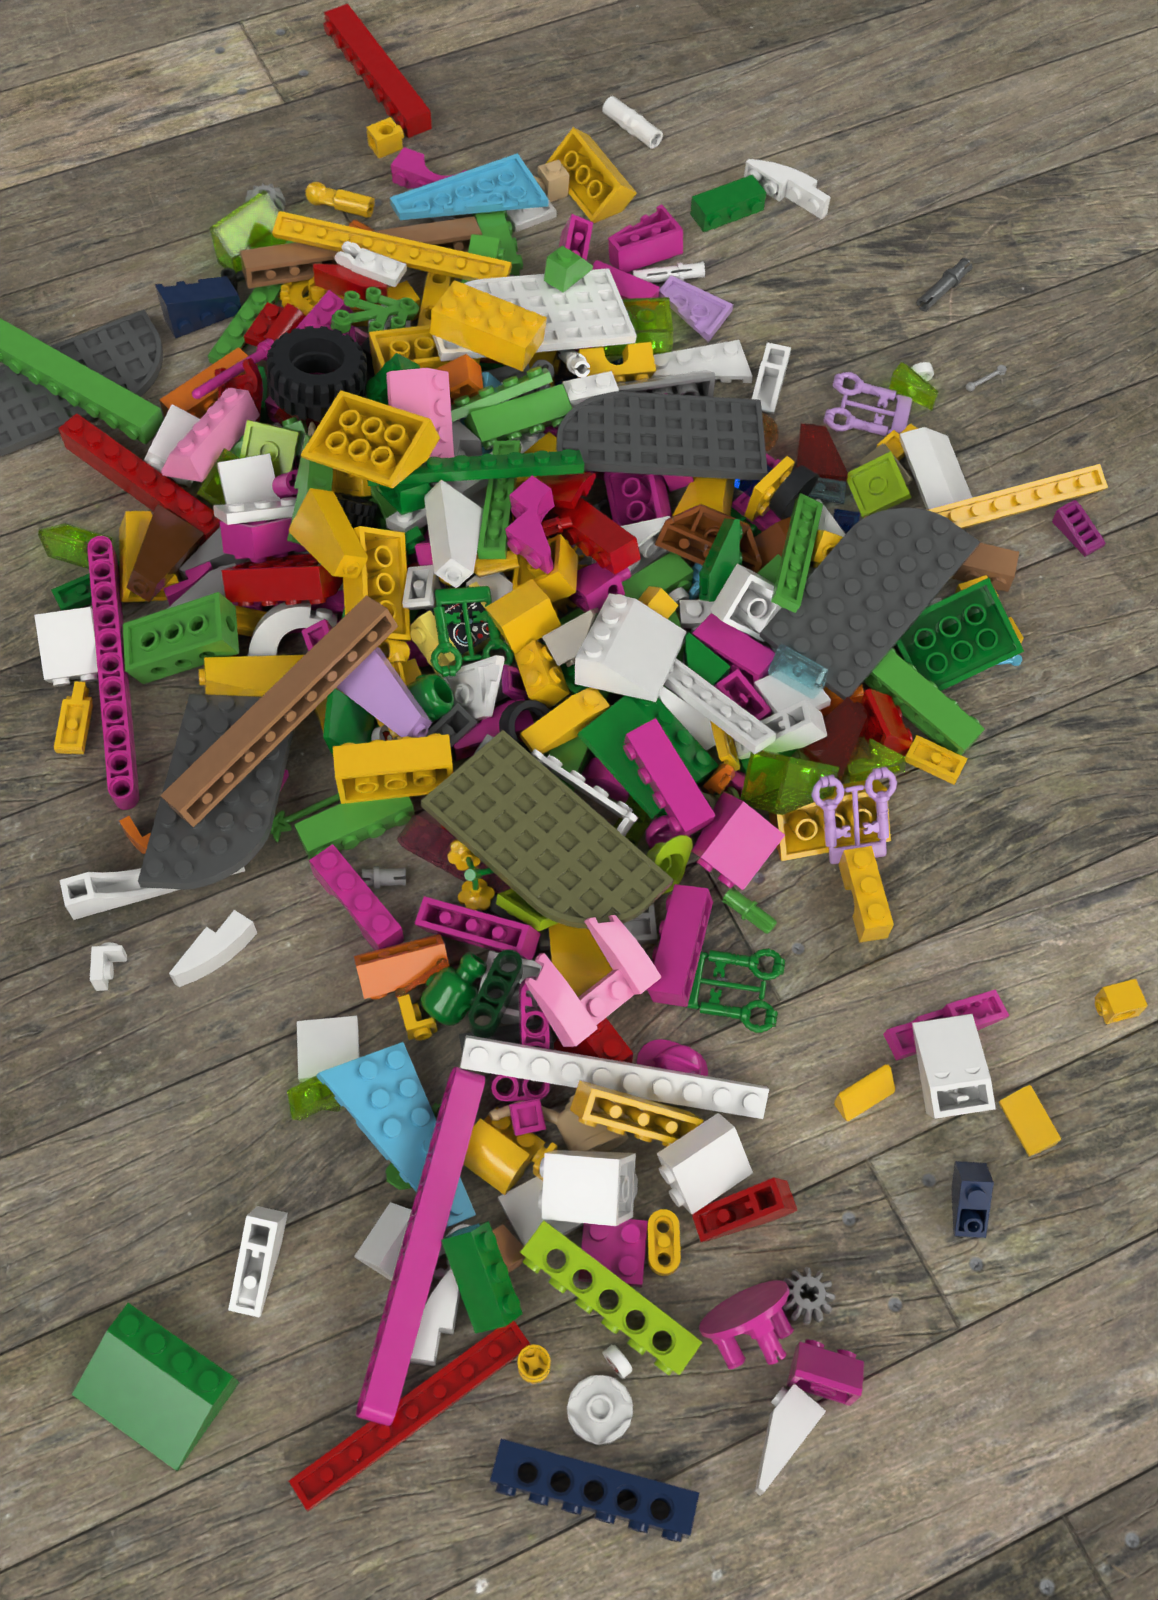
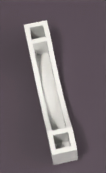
M242 867L240 870H238V871L235 872L234 874L244 872V871H245V868ZM141 868L120 872H87L60 880L64 904L73 920L181 889L140 887L138 878Z

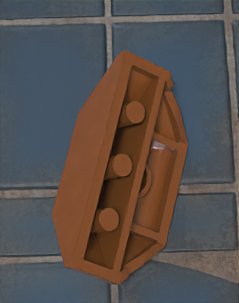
M699 504L666 519L655 545L703 565L724 518H736ZM740 521L743 531L740 540L742 566L758 573L763 561L750 524Z

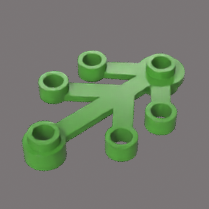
M376 287L367 288L365 296L367 301L359 299L360 296L357 292L347 291L344 295V304L348 307H357L366 311L349 314L345 310H337L332 315L330 326L332 330L337 329L342 333H347L350 331L351 323L375 319V321L369 323V333L384 330L388 317L396 315L391 318L390 329L405 328L406 320H413L418 314L419 306L411 298L405 297L395 300L382 296L380 289ZM374 303H380V304H383V305H385V306H387V307H383V306H380V305H377V304H374Z

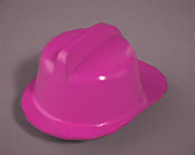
M658 1039L644 1045L638 1053L637 1064L708 1076L706 1061L701 1054L689 1046L670 1040Z

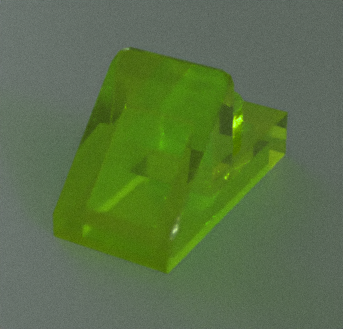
M869 739V751L872 759L860 758L847 765V775L851 783L866 780L873 768L887 767L893 774L905 772L906 760L903 755L873 739Z
M316 1076L287 1090L292 1120L301 1121L321 1110L340 1111V1104L334 1098L335 1095Z

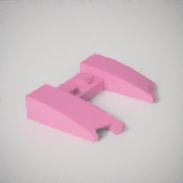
M616 915L608 916L611 922L598 923L596 917L584 920L613 970L581 996L577 997L568 982L545 953L539 954L535 959V962L542 966L537 979L526 978L525 980L527 987L563 1047L577 1046L598 1029L596 1025L633 995L642 994L661 978L646 952Z

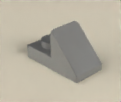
M459 420L453 421L454 457L458 455L468 457L482 456L480 439Z

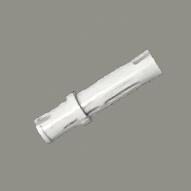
M681 262L677 263L676 266L633 270L632 275L650 283L666 282L670 276L684 281V279L704 278L705 266L704 262L685 265Z
M574 349L558 350L561 353L558 356L566 363L570 372L578 377H585L589 374L590 370L587 368H590V365L582 354L577 353Z

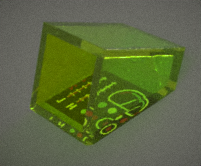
M761 750L756 754L751 752L740 800L751 807L783 815L813 803L811 794L819 777L834 775L837 778L839 767L766 750ZM835 786L820 788L819 797L824 799L833 795Z

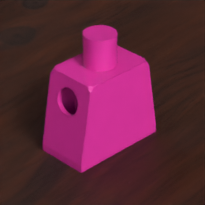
M597 562L577 570L576 593L568 598L584 612L597 607L601 610L609 593L625 595L622 582L631 578L630 570L627 567L614 575L606 568H601Z

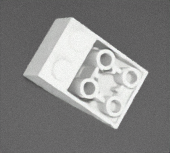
M973 1014L912 1023L926 1114L936 1119L996 1109L991 1077Z

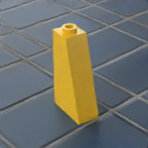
M693 477L694 482L689 483L672 515L673 517L699 504H703L730 516L735 479Z
M310 488L288 529L290 534L332 576L357 579L368 560L365 550L333 491Z
M125 511L119 528L121 602L146 601L126 587L152 518L151 511ZM176 574L163 588L179 583ZM163 588L152 601H167Z
M304 655L204 657L203 669H198L199 685H204L205 695L262 697Z

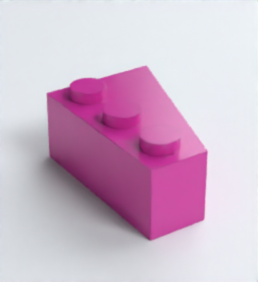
M661 204L652 215L648 216L645 214L641 217V222L633 227L629 224L608 238L609 262L614 268L629 273L633 270L683 254V229Z

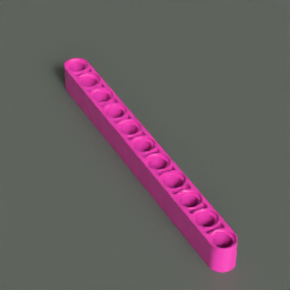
M96 536L89 541L87 548L107 786L115 805L122 810H129L137 805L140 796L129 676L125 672L124 622L122 602L120 600L118 558L111 540L105 536ZM117 667L115 670L109 671L111 668ZM115 691H120L116 695H111ZM122 715L119 719L112 720L115 716ZM124 740L123 743L114 745L117 741ZM120 765H127L122 770H116ZM129 790L127 794L118 796L121 791Z
M456 1066L452 1069L447 1081L356 1408V1417L386 1426L391 1425L398 1408L440 1252L441 1240L446 1230L485 1084V1076Z

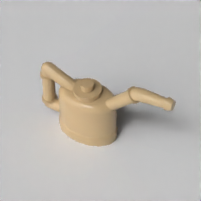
M575 1095L570 1097V1102L566 1105L565 1110L560 1113L542 1106L544 1120L557 1125L569 1151L609 1152L628 1139L626 1132L624 1135L607 1130V1126L597 1123L596 1127L580 1123L578 1121L579 1116L570 1111ZM509 1105L490 1111L491 1120L497 1121L500 1118L511 1116Z

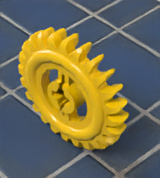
M312 277L309 280L282 284L280 299L283 307L289 303L307 316L328 290L315 286V280ZM309 290V296L303 298L305 292ZM338 295V297H340L342 300H344V297H343V296Z

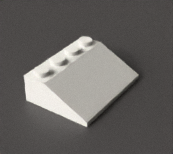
M609 593L575 657V684L656 702L682 647L687 632L637 599L625 597L621 594Z

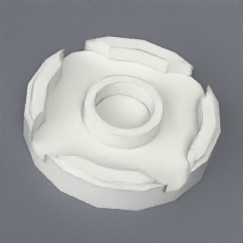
M604 1375L589 1376L580 1381L570 1393L567 1405L568 1421L574 1433L583 1441L594 1445L611 1444L621 1438L630 1426L633 1415L632 1398L626 1387L616 1378Z

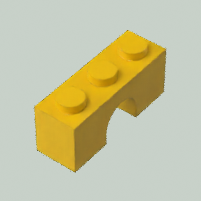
M651 342L627 344L622 351L623 364L614 365L606 359L604 347L579 349L577 352L582 354L590 365V368H587L590 370L587 376L612 371L616 383L645 378L650 379L656 372Z
M872 846L844 850L839 862V869L845 890H851L853 894L854 914L852 917L859 943L886 939L894 923Z

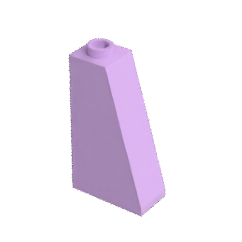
M379 647L336 687L400 737H426L428 728L432 724L431 720Z

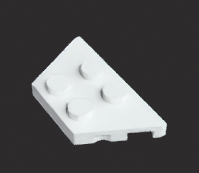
M495 655L462 666L456 673V676L442 677L449 684L453 692V707L459 703L476 721L492 717L504 665V656Z

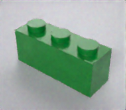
M752 174L692 196L690 215L704 233L763 211L766 191Z
M489 1221L458 1229L441 1240L475 1334L506 1327L523 1314L519 1298L514 1291L508 1268L503 1261L496 1236L492 1231Z

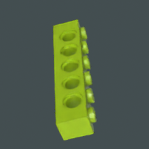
M543 1220L520 1252L525 1256L522 1262L537 1274L541 1269L549 1274L551 1279L548 1282L563 1294L567 1289L577 1296L575 1303L589 1314L594 1309L604 1318L600 1323L614 1334H617L619 1330L630 1337L627 1344L642 1355L647 1350L657 1359L654 1365L669 1376L673 1371L680 1376L703 1343L545 1220ZM559 1249L564 1252L566 1262L562 1268L554 1269L548 1264L547 1256L551 1250ZM580 1269H585L592 1275V1283L585 1289L578 1288L573 1282L574 1273ZM604 1290H613L618 1295V1303L612 1309L602 1307L599 1302V1296ZM632 1310L641 1311L645 1317L644 1324L638 1329H632L626 1324V1316ZM661 1330L668 1332L671 1336L670 1345L662 1350L655 1348L652 1343L654 1334Z

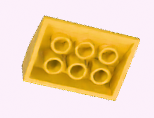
M340 390L302 451L301 457L393 489L428 460L440 437L432 420Z

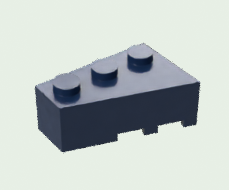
M227 276L198 279V283L185 284L184 281L177 282L175 286L166 287L162 284H155L164 320L175 339L233 317L241 308L239 295Z

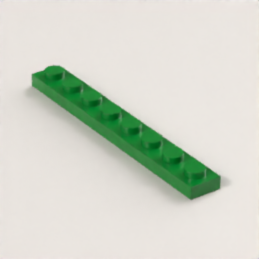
M564 449L556 452L544 450L535 453L511 452L504 455L483 454L482 456L470 457L465 455H458L452 458L430 457L399 484L439 482L440 480L448 482L531 477L532 475L584 473V462L580 450ZM367 480L368 486H381L380 484Z

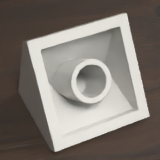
M390 1202L354 1256L391 1281L411 1209Z

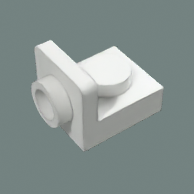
M108 942L91 948L90 981L96 991L108 990V982L113 979L114 975L112 962L127 961V954L122 945Z

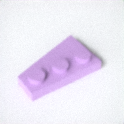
M670 276L659 290V298L708 342L733 309V304L674 276Z

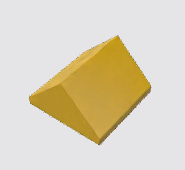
M533 579L528 580L485 607L514 655L533 640L538 641L542 636L561 626L549 597Z

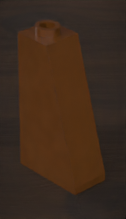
M158 504L154 510L126 588L150 603L179 571V568L197 551L204 533Z

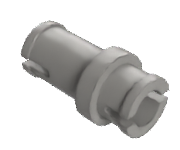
M373 866V869H362V880L367 886H374V889H380V886H406L405 867L379 869V866Z

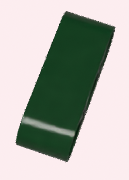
M503 950L496 956L469 1011L470 1029L476 1037L489 1038L496 1032L522 978V958L514 950ZM506 963H513L517 966L512 972H506L501 969ZM494 989L504 992L503 996L497 999L489 997L488 994ZM480 1016H488L491 1019L489 1024L484 1026L475 1023V1020Z

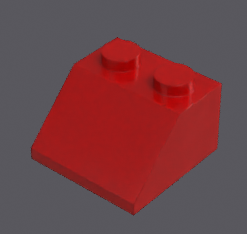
M873 689L865 690L856 719L876 764L906 756L913 742V737L910 729L905 728L900 707L894 704L890 695Z
M607 1018L597 1024L598 1029L577 1046L563 1047L558 1038L554 1042V1049H551L632 1063L634 1054Z

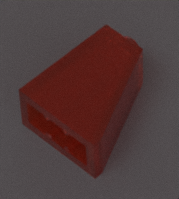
M801 423L797 439L795 469L803 465L819 475L814 490L844 493L848 472L827 427Z
M849 697L824 718L828 736L800 748V752L826 776L834 775L842 784H844L868 726V712L866 708L857 701L854 703Z

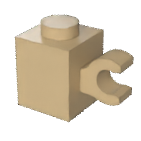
M556 160L538 166V177H533L549 201L552 202L568 197L569 173L561 162Z

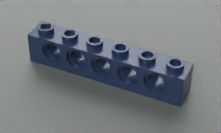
M505 1439L500 1440L490 1483L496 1486L495 1492L511 1497H515L516 1491L529 1495L528 1501L539 1505L548 1506L549 1500L561 1503V1510L581 1515L583 1509L594 1512V1519L614 1524L615 1519L629 1522L628 1529L648 1533V1529L652 1528L662 1531L661 1538L681 1543L682 1537L689 1538L691 1536L699 1498V1492ZM524 1465H532L538 1472L537 1478L531 1483H523L518 1478V1471ZM556 1474H565L569 1478L570 1487L565 1492H556L551 1487V1479ZM592 1482L599 1484L603 1489L602 1498L595 1502L589 1501L584 1495L585 1486ZM627 1491L635 1496L636 1506L632 1510L625 1511L618 1506L617 1496L621 1492ZM660 1500L667 1504L669 1515L666 1519L658 1520L652 1516L650 1506L654 1501Z

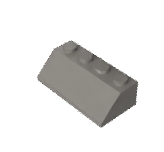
M706 370L619 382L617 386L619 392L668 393L673 395L713 397L716 376L714 372Z

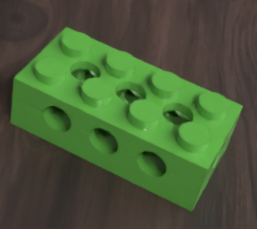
M216 592L123 623L125 672L140 683L146 684L204 665V657H230L239 654L236 606L220 592Z

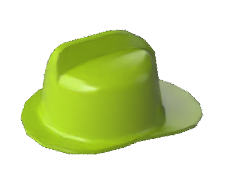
M687 835L673 837L666 843H657L646 854L648 858L673 879L672 885L662 895L671 892L674 884L678 885L683 878L693 847L692 839Z

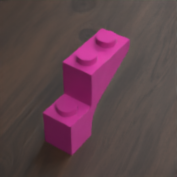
M532 475L509 495L512 506L511 511L517 519L505 529L508 540L507 546L514 554H520L526 558L533 568H539L546 574H549L553 570L554 565L550 556V546L541 523L545 515L554 507L552 489Z

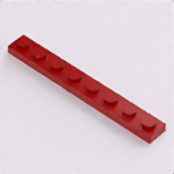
M513 1321L506 1327L495 1329L399 1400L394 1420L390 1426L372 1421L368 1422L290 1479L289 1483L306 1511L309 1512L516 1359L522 1349L531 1345L516 1322Z

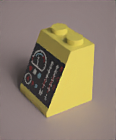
M476 581L467 587H477L479 584ZM486 602L467 603L474 654L482 651L490 641L488 623L484 621L473 623V618H476V616H472L473 611H479L480 613L485 611ZM462 604L442 605L445 608V613L450 615L457 612L460 613V616L457 617V619L461 620L460 624L450 623L447 625L449 641L452 646L459 650L462 657L470 656ZM434 608L418 617L410 626L411 639L431 666L432 652L439 645ZM451 652L446 654L440 653L438 656L440 666L455 665L456 663L455 656Z

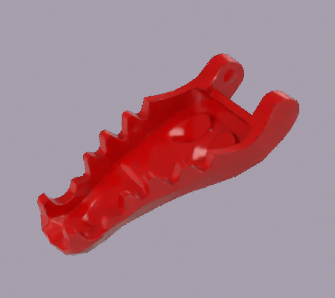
M248 358L243 360L242 363L246 374L232 378L219 386L218 399L228 388L248 390L259 414H261L263 396L262 377L254 360ZM225 368L216 369V370H215V376H217L218 374L222 373V372L225 371L226 369H225ZM260 416L256 419L257 422H260Z

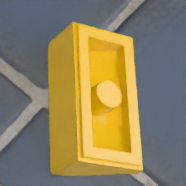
M885 1064L838 1093L834 1105L846 1121L852 1120L895 1092L891 1067Z
M1031 1085L1021 1088L998 1102L1029 1157L1055 1146L1061 1140L1060 1135Z

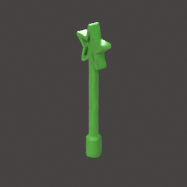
M339 792L285 817L283 810L274 817L270 834L272 833L275 841L278 842L281 832L292 830L291 825L288 823L339 801Z

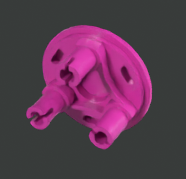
M774 1280L744 1289L718 1304L702 1319L699 1324L702 1336L710 1338L717 1345L728 1369L737 1368L745 1362L746 1358L734 1337L740 1334H747L752 1339H756L768 1365L779 1362L776 1358L778 1356L781 1360L786 1357L787 1354L778 1340L779 1338L788 1337L794 1331L782 1309L790 1292L786 1282Z

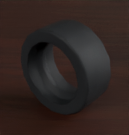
M536 700L515 701L502 712L499 721V733L504 730L524 749L532 753L526 744L518 739L515 733L516 718L520 712L530 710L536 714L539 720L549 713L550 710L545 704Z

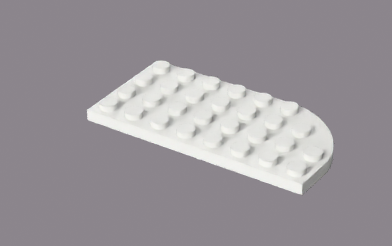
M609 268L591 270L564 293L544 281L545 274L487 278L464 283L547 317L544 341L536 352L622 345L636 342V332ZM432 335L441 362L453 361L465 354L472 359L485 357Z

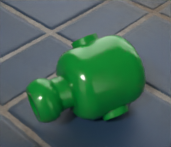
M420 675L416 677V681L407 685L431 722L436 721L451 711L454 705L453 692L446 680L439 675Z
M468 952L461 957L458 968L444 967L439 972L433 973L427 979V987L421 996L423 1009L431 1017L444 1025H457L471 1009L478 995L479 987L475 980L486 973V962L476 954Z

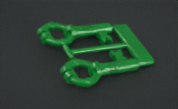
M488 586L436 589L434 591L436 601L434 615L439 645L432 652L430 661L434 669L442 677L456 676V673L461 669L463 660L472 661L489 658V653L492 649H504L507 657L504 665H512L514 653L509 645L501 639L500 631L486 609L482 613L479 611L472 612V616H476V618H473V623H479L480 621L488 623L490 641L484 647L483 655L474 654L467 603L486 602L485 607L490 605L492 599ZM462 604L470 656L462 657L459 650L452 646L449 641L447 625L450 623L460 624L461 620L457 619L460 613L457 612L452 615L445 613V608L442 605ZM451 652L455 656V665L440 666L438 663L440 653L446 654Z
M770 948L758 950L750 956L710 950L709 954L701 952L688 1007L686 1008H700V1013L740 1019L747 1029L755 1033L768 1031L776 1026L778 1012L770 1004L763 1001L766 980H772L779 975H783L786 961L779 953ZM771 956L774 958L771 973L759 971L757 967L760 957ZM709 957V962H715L716 968H714L713 977L721 974L720 978H724L726 964L748 967L757 978L763 981H761L760 987L702 978L704 961ZM702 983L759 992L760 1000L751 1001L742 1007L724 1006L720 1004L719 1000L722 990L718 989L717 993L714 992V988H711L709 1002L701 1001L700 1006L698 996L700 984ZM758 1007L766 1010L764 1025H754L750 1022L749 1019L753 1008Z

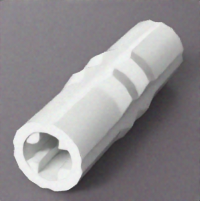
M614 96L605 101L603 113L619 124L622 129L628 131L630 135L635 136L651 149L660 144L663 137L662 131L648 122L642 115L629 108Z

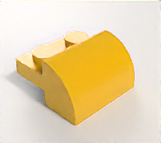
M488 1115L484 1120L480 1118L473 1126L463 1165L503 1195H506L523 1176L525 1169L532 1162L535 1154L542 1146H545L546 1142L532 1132L515 1136L510 1116L492 1121L490 1115Z

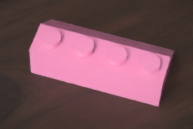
M431 368L387 372L388 405L432 420L440 439L429 458L454 457L449 373Z
M235 388L225 390L222 396L194 424L190 432L178 442L175 449L169 454L161 470L163 476L203 482L217 466V463L224 458L245 433L247 420L256 421L260 416L249 391Z

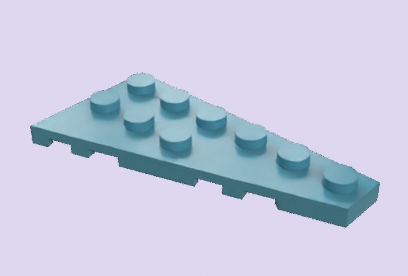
M517 153L390 197V205L399 220L548 207L549 199Z
M404 1042L319 1072L316 1077L320 1082L326 1084L335 1095L334 1098L341 1107L344 1106L353 1116L362 1132L387 1161L390 1160L400 1172L399 1176L417 1192L435 1128L436 1118ZM461 1178L458 1181L446 1228L476 1215Z

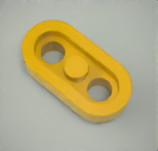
M660 1209L652 1213L647 1224L648 1264L655 1274L669 1276L678 1269L681 1260L680 1224L677 1216L672 1211ZM660 1223L668 1226L669 1230L666 1233L658 1231L657 1226ZM666 1255L670 1259V1263L662 1265L659 1263L658 1257Z

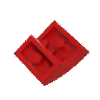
M584 472L582 474L537 476L536 478L552 489L554 507L574 509L580 496L588 495L596 474Z

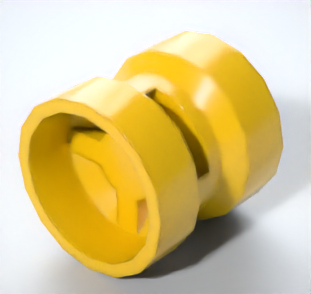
M533 1344L521 1350L518 1355L517 1364L519 1374L523 1380L532 1384L541 1383L550 1373L551 1361L549 1353L545 1348Z

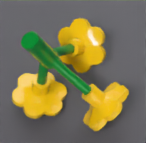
M458 839L452 841L450 845L451 851L448 853L447 858L450 863L456 865L458 870H466L464 877L468 880L462 884V891L458 894L459 903L465 905V908L476 911L478 909H489L491 906L490 900L494 898L495 892L493 888L487 886L485 880L480 878L483 875L494 872L490 868H475L480 864L481 860Z

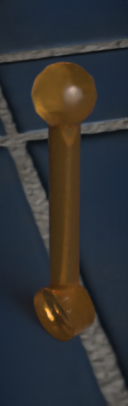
M445 958L439 959L434 967L404 988H398L395 991L396 998L407 995V992L438 970L448 967L449 962Z

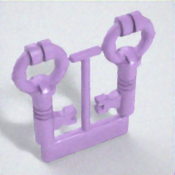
M852 372L835 375L833 387L843 394L840 407L828 409L825 412L824 423L831 429L842 432L854 428L886 436L887 433L889 434L893 430L900 434L907 427L912 405L911 397L896 395L897 391L864 383L863 380ZM844 378L852 379L856 382L854 389L849 390L842 387ZM865 393L873 396L876 395L879 397L877 407L849 401L847 397ZM896 397L897 405L895 412L885 410L888 399L894 401ZM845 405L877 412L874 422H866L855 418L851 412L844 409ZM835 414L847 417L845 425L833 422ZM885 415L894 417L890 430H888V426L883 425Z
M887 767L873 768L864 786L857 785L844 789L841 781L835 778L834 775L820 776L814 785L811 795L815 804L823 809L825 845L829 847L831 864H839L844 850L872 846L875 858L886 856V839L889 838L888 800L895 792L897 786L895 775ZM889 779L890 786L886 792L879 791L876 793L873 791V780ZM836 786L837 795L833 800H821L819 797L820 788ZM865 788L868 796L876 801L877 821L863 823V827L866 828L863 829V833L871 834L874 831L878 834L880 840L860 844L857 791ZM844 792H852L855 845L835 848L837 846V839L842 836L845 838L851 837V833L847 832L851 830L849 825L842 826V828L836 827L835 809L842 801Z

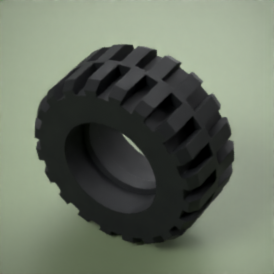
M306 326L305 329L296 328L292 329L291 333L286 332L282 334L271 345L267 353V384L269 394L278 407L281 409L285 408L287 414L291 416L297 415L302 420H307L308 418L313 419L315 422H321V419L327 413L340 390L365 397L366 355L361 346L354 342V339L348 334L343 335L337 329L329 330L328 327L320 326V328Z

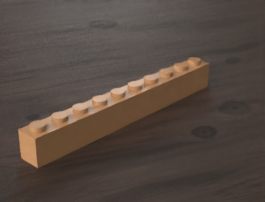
M474 216L373 231L463 252H468L472 234L482 235ZM297 242L240 250L242 271L248 289L309 280L314 277L313 264H338L335 261L337 251Z
M366 595L160 795L165 802L194 828L398 627L389 610Z

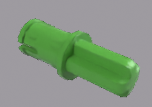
M734 887L730 888L723 897L722 902L740 914L743 921L747 919L767 934L775 928L776 920L760 909L756 901L752 902Z

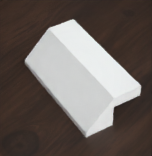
M926 427L900 433L901 445L926 510L972 498L947 435Z

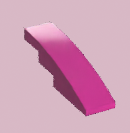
M995 989L946 1004L940 1010L917 1016L913 1022L887 1029L883 1035L897 1061L917 1054L912 1023L973 1014L978 1031L1006 1019L1009 1014Z

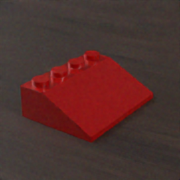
M293 554L285 557L269 556L267 561L254 563L249 560L221 570L225 597L231 603L237 602L239 607L254 605V602H261L262 606L278 604V601H285L286 605H296L302 603V600H309L310 604H321L326 602V598L335 595L343 583V577L332 576L311 554Z

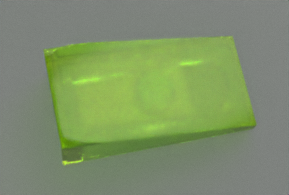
M900 362L894 370L889 389L897 391V394L911 397L912 401L930 410H933L939 392L903 362Z

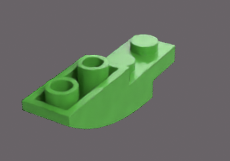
M306 435L303 450L312 436ZM301 457L294 486L295 489H298L291 524L310 488L332 490L333 468ZM289 532L287 541L301 545Z

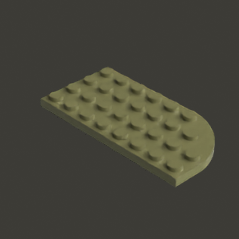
M504 730L498 733L421 800V807L538 913L566 926L589 929L584 922L587 918L596 917L598 923L611 922L608 917L611 915H616L622 923H626L641 915L673 883V879Z

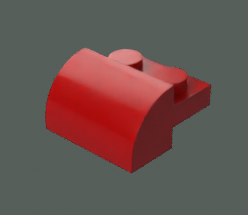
M267 302L245 333V343L258 347V344L266 339L275 341L286 332L291 333L292 329H295L306 316L289 303L282 308Z

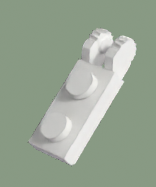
M345 241L342 245V251L344 252L338 251L335 255V261L339 265L351 269L352 272L393 287L397 286L407 271V264L364 248L361 249L353 242Z

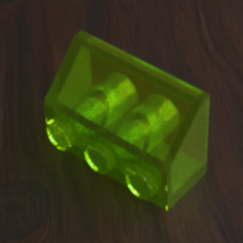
M265 190L210 227L217 261L223 268H232L235 272L242 270L240 250L287 243L288 240L274 238L272 234L279 210Z
M669 297L622 299L637 335L635 343L651 342L653 355L672 352L674 331ZM627 344L600 347H604L605 356H622V351Z

